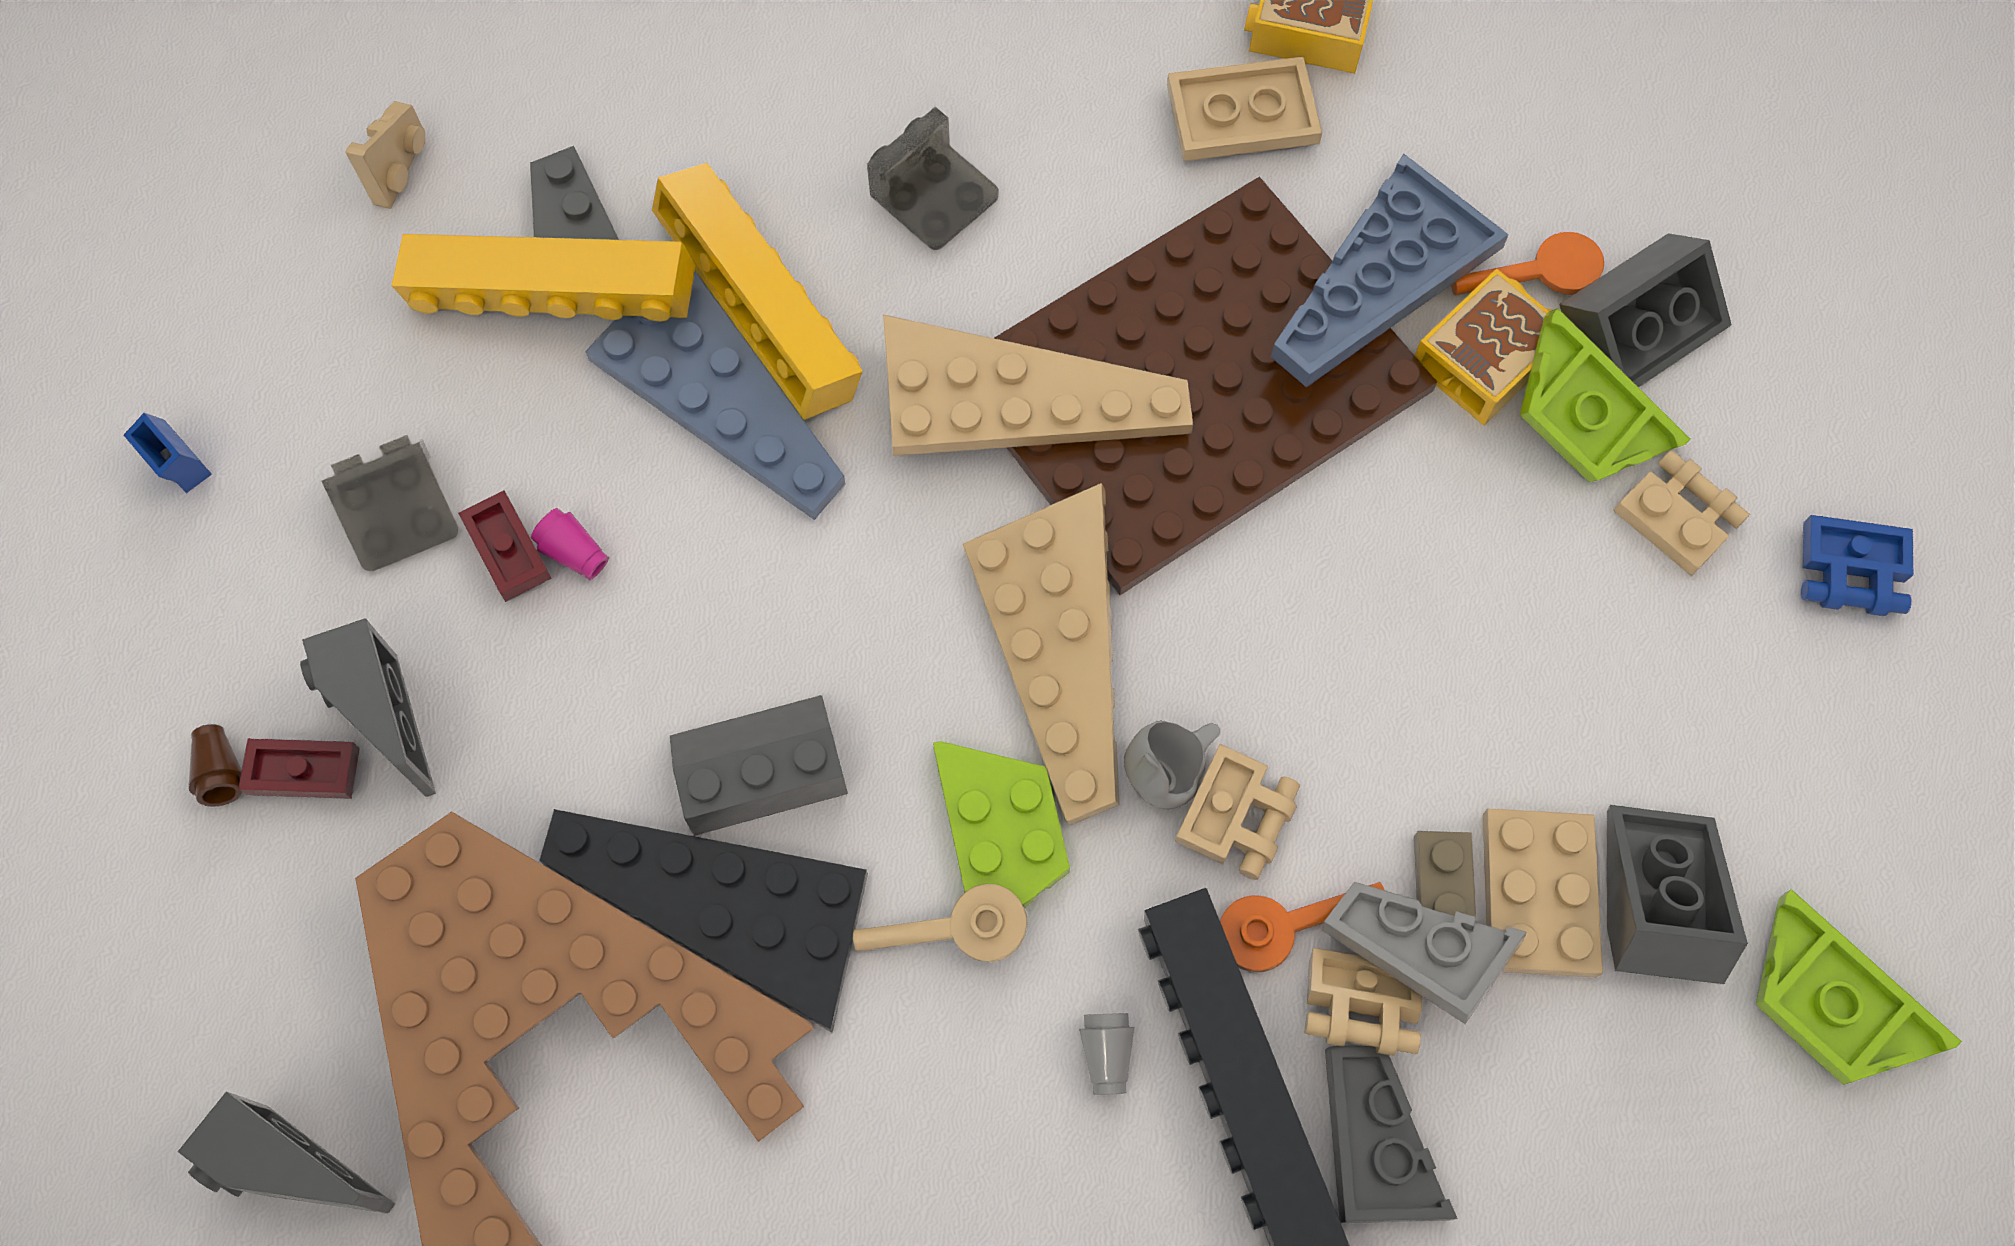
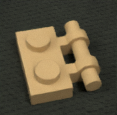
M1670 450L1658 465L1670 474L1672 478L1665 483L1650 471L1619 502L1613 511L1692 576L1729 537L1715 522L1722 517L1737 529L1749 517L1750 513L1735 502L1738 497L1730 490L1725 488L1721 491L1699 473L1702 468L1692 459L1686 462L1674 451ZM1685 487L1708 506L1702 513L1679 495Z
M1219 744L1179 829L1175 842L1221 864H1224L1231 846H1234L1246 854L1239 872L1250 879L1258 880L1265 863H1272L1278 850L1275 841L1283 823L1291 821L1297 808L1294 799L1300 784L1289 777L1282 776L1275 791L1264 787L1260 783L1268 768L1267 765ZM1251 804L1265 812L1256 833L1241 827Z
M1313 947L1309 960L1307 1004L1329 1008V1014L1308 1012L1304 1033L1326 1038V1044L1344 1047L1345 1042L1376 1047V1053L1395 1056L1396 1051L1418 1054L1421 1033L1401 1029L1400 1021L1418 1024L1422 1013V996L1359 955ZM1349 1012L1378 1017V1024L1349 1019Z

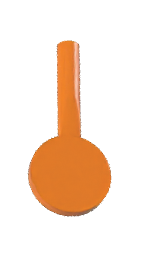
M1560 232L1548 237L1540 245L1535 260L1468 273L1453 283L1451 288L1454 295L1470 293L1494 270L1498 269L1505 276L1519 283L1540 279L1548 288L1556 292L1575 294L1600 278L1604 269V257L1599 246L1587 236L1575 232Z
M1381 882L1368 885L1371 887L1384 890V887L1381 884ZM1344 894L1289 912L1281 904L1265 896H1246L1233 902L1223 913L1220 923L1238 967L1249 972H1265L1278 967L1291 952L1295 932L1323 924Z

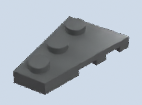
M574 146L530 162L534 237L619 240Z
M1330 1046L1326 1048L1325 1059L1340 1222L1451 1221L1458 1219L1450 1199H1445L1433 1169H1436L1430 1151L1428 1148L1424 1149L1410 1116L1412 1108L1390 1056L1376 1053V1047Z

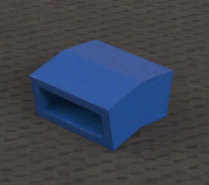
M143 413L123 435L158 477L176 482L185 493H188L212 475L164 419ZM166 448L172 454L168 460L160 454Z

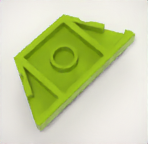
M1558 308L1549 311L1545 315L1520 416L1588 482L1601 480L1618 473L1624 468L1637 465L1652 459L1653 456L1681 447L1689 442L1691 438Z
M943 741L933 742L964 893L979 885H999L1014 893L1024 908H1026L1034 901L1036 896L1045 889H1050L1070 872V865L1047 768Z
M1792 889L1782 894L1778 899L1755 1005L1843 1085L1956 1048L1960 1045L1962 1041Z

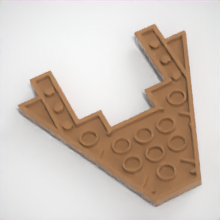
M451 811L355 878L422 1246H542L472 1146V1143L519 1109L514 1099L488 1064V1061L580 994L612 1038H616L661 1005L758 1142L804 1107L772 1060L814 1029L809 1021Z

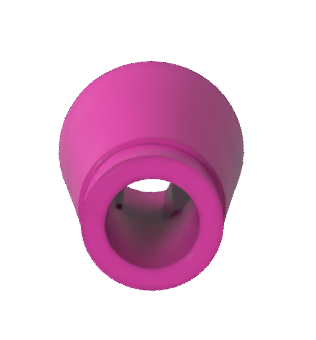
M558 508L551 510L540 520L531 534V539L538 544L537 551L585 576L588 580L595 578L609 560V557L602 552L599 545L571 512L564 514Z

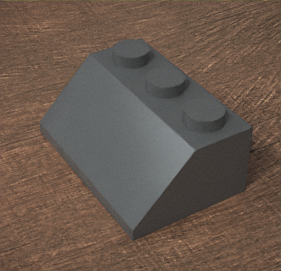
M1670 233L1559 304L1561 312L1638 387L1732 325L1710 240Z
M822 695L670 735L672 767L684 819L694 836L848 794Z

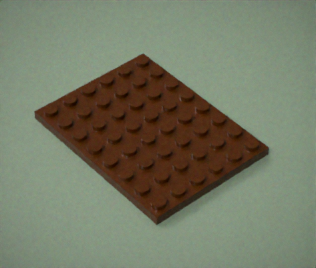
M1260 176L994 337V339L1188 381L1193 419L1191 434L1006 447L1050 505L1102 483L1106 490V507L1104 508L1105 530L1108 534V551L1106 552L1108 581L1119 595H1122L1432 393L1436 387L1437 381L1391 328L1307 387L1271 357L1274 343L1300 305H1304L1312 293L1315 283L1321 274L1327 271L1332 260Z

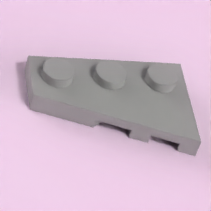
M1357 882L1351 885L1326 918L1322 930L1464 1024L1470 1019L1524 941L1527 933L1526 931L1508 926L1504 931L1476 922L1477 917L1457 911L1455 916L1425 908L1421 906L1419 900Z

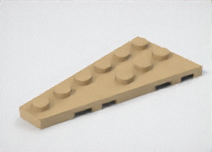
M883 315L893 456L1192 433L1193 419L1187 380Z
M1102 483L963 543L1066 822L1070 825L1120 805L1117 742L1114 735L1113 709L1115 708V692L1112 687L1111 662H1113L1110 584L1107 576L1106 552L1108 551V534L1105 530L1104 508L1106 507V490Z

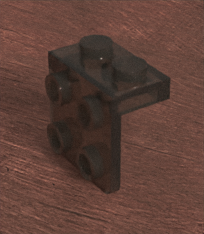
M934 107L922 118L917 117L912 120L902 135L890 145H884L877 149L867 163L870 196L933 250H939L992 206L999 197L998 187L950 146L949 118L937 107Z
M404 435L379 445L382 455L363 462L360 454L332 464L331 468L334 474L321 481L362 568L367 571H375L449 541L458 534L457 522L428 460L431 456L423 439L411 443L408 435Z

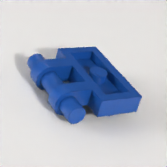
M1810 515L1803 522V568L1823 571V582L1804 580L1801 587V598L1803 600L1819 602L1822 608L1839 610L1844 605L1865 608L1866 613L1871 615L1886 616L1889 612L1907 614L1911 608V595L1893 592V581L1905 583L1914 575L1913 529ZM1847 575L1869 578V588L1848 586Z

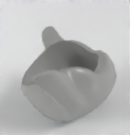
M1160 720L1142 728L1134 736L1124 755L1125 772L1133 788L1144 800L1159 809H1175L1187 804L1197 793L1199 780L1205 771V752L1209 745L1220 735L1219 726L1209 723L1191 732L1178 724Z

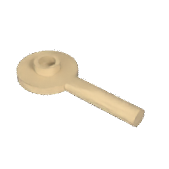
M984 884L973 887L965 892L956 902L951 917L856 929L853 931V942L857 952L954 939L957 946L969 957L982 962H996L1011 956L1021 946L1027 932V914L1021 901L1010 890L999 885Z

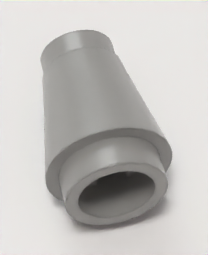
M1128 1013L1084 1015L1085 1029H1079L1090 1080L1093 1083V1094L1127 1093L1126 1082L1128 1081L1135 1028L1129 1027Z

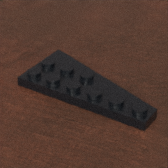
M554 809L539 860L544 866L597 897L605 899L640 922L648 924L668 936L671 940L738 979L744 980L765 992L781 1004L796 1010L831 1033L833 1032L853 943V931L856 930L867 881V869Z

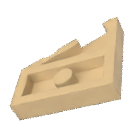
M394 101L384 111L379 120H374L366 128L367 136L371 138L364 145L352 142L345 151L373 205L389 209L392 208L397 194L405 189L411 163L415 155L422 151L425 144V130L413 106Z

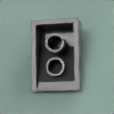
M364 618L302 639L307 659L300 661V666L311 691L318 690L327 707H335L425 797L436 794L397 654L369 621Z
M1617 805L1609 806L1607 810V931L1615 971L1725 984L1748 942L1715 818Z
M227 1091L178 1150V1153L194 1164L188 1171L190 1176L214 1192H218L220 1188H223L237 1197L244 1191L268 1197L387 1214L395 1205L389 1198L269 1106Z

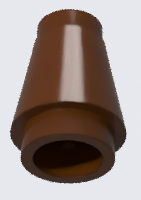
M208 724L196 728L191 733L189 791L196 796L197 802L204 806L215 807L232 803L242 794L238 790L242 770L225 735V730L222 726L216 724Z

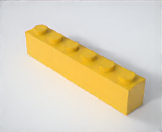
M708 163L658 177L652 212L673 241L683 243L696 265L695 271L803 420L851 402L863 372L856 356L845 348L834 333L829 320L821 316L809 300L803 285L795 281L783 265L776 249L769 246L756 229L754 220L748 213L742 210L733 198L726 182L718 178Z
M402 234L391 286L407 302L410 308L422 313H435L438 309L458 310L470 315H479L483 311H503L506 314L518 317L527 316L529 312L550 313L560 318H572L576 314H590L609 320H617L622 318V316H643L652 321H667L670 317L687 318L696 265L683 243L679 241Z

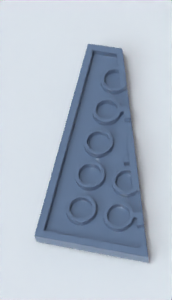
M1403 154L1391 177L1386 179L1380 187L1374 202L1369 209H1365L1334 255L1327 271L1322 273L1315 283L1314 289L1304 305H1300L1274 343L1271 357L1305 387L1309 386L1503 249L1509 234L1407 155Z
M696 272L694 273L687 318L670 317L667 321H652L643 316H622V318L614 320L585 351L590 362L813 520L818 517L845 485V478L840 469Z

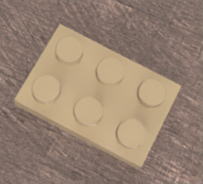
M1304 57L1168 73L1167 88L1183 161L1320 144L1322 129Z
M1488 808L1483 813L1486 925L1504 931L1508 926L1527 932L1524 941L1502 972L1592 978L1602 975L1595 815Z

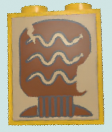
M1260 0L1259 4L1250 3L1244 31L1252 32L1249 51L1283 59L1304 57V61L1307 64L1355 74L1364 44L1373 0Z
M1496 269L1420 340L1414 356L1437 381L1436 386L1485 426L1527 385L1543 319L1552 310L1546 309L1526 293V290L1518 281L1508 278Z

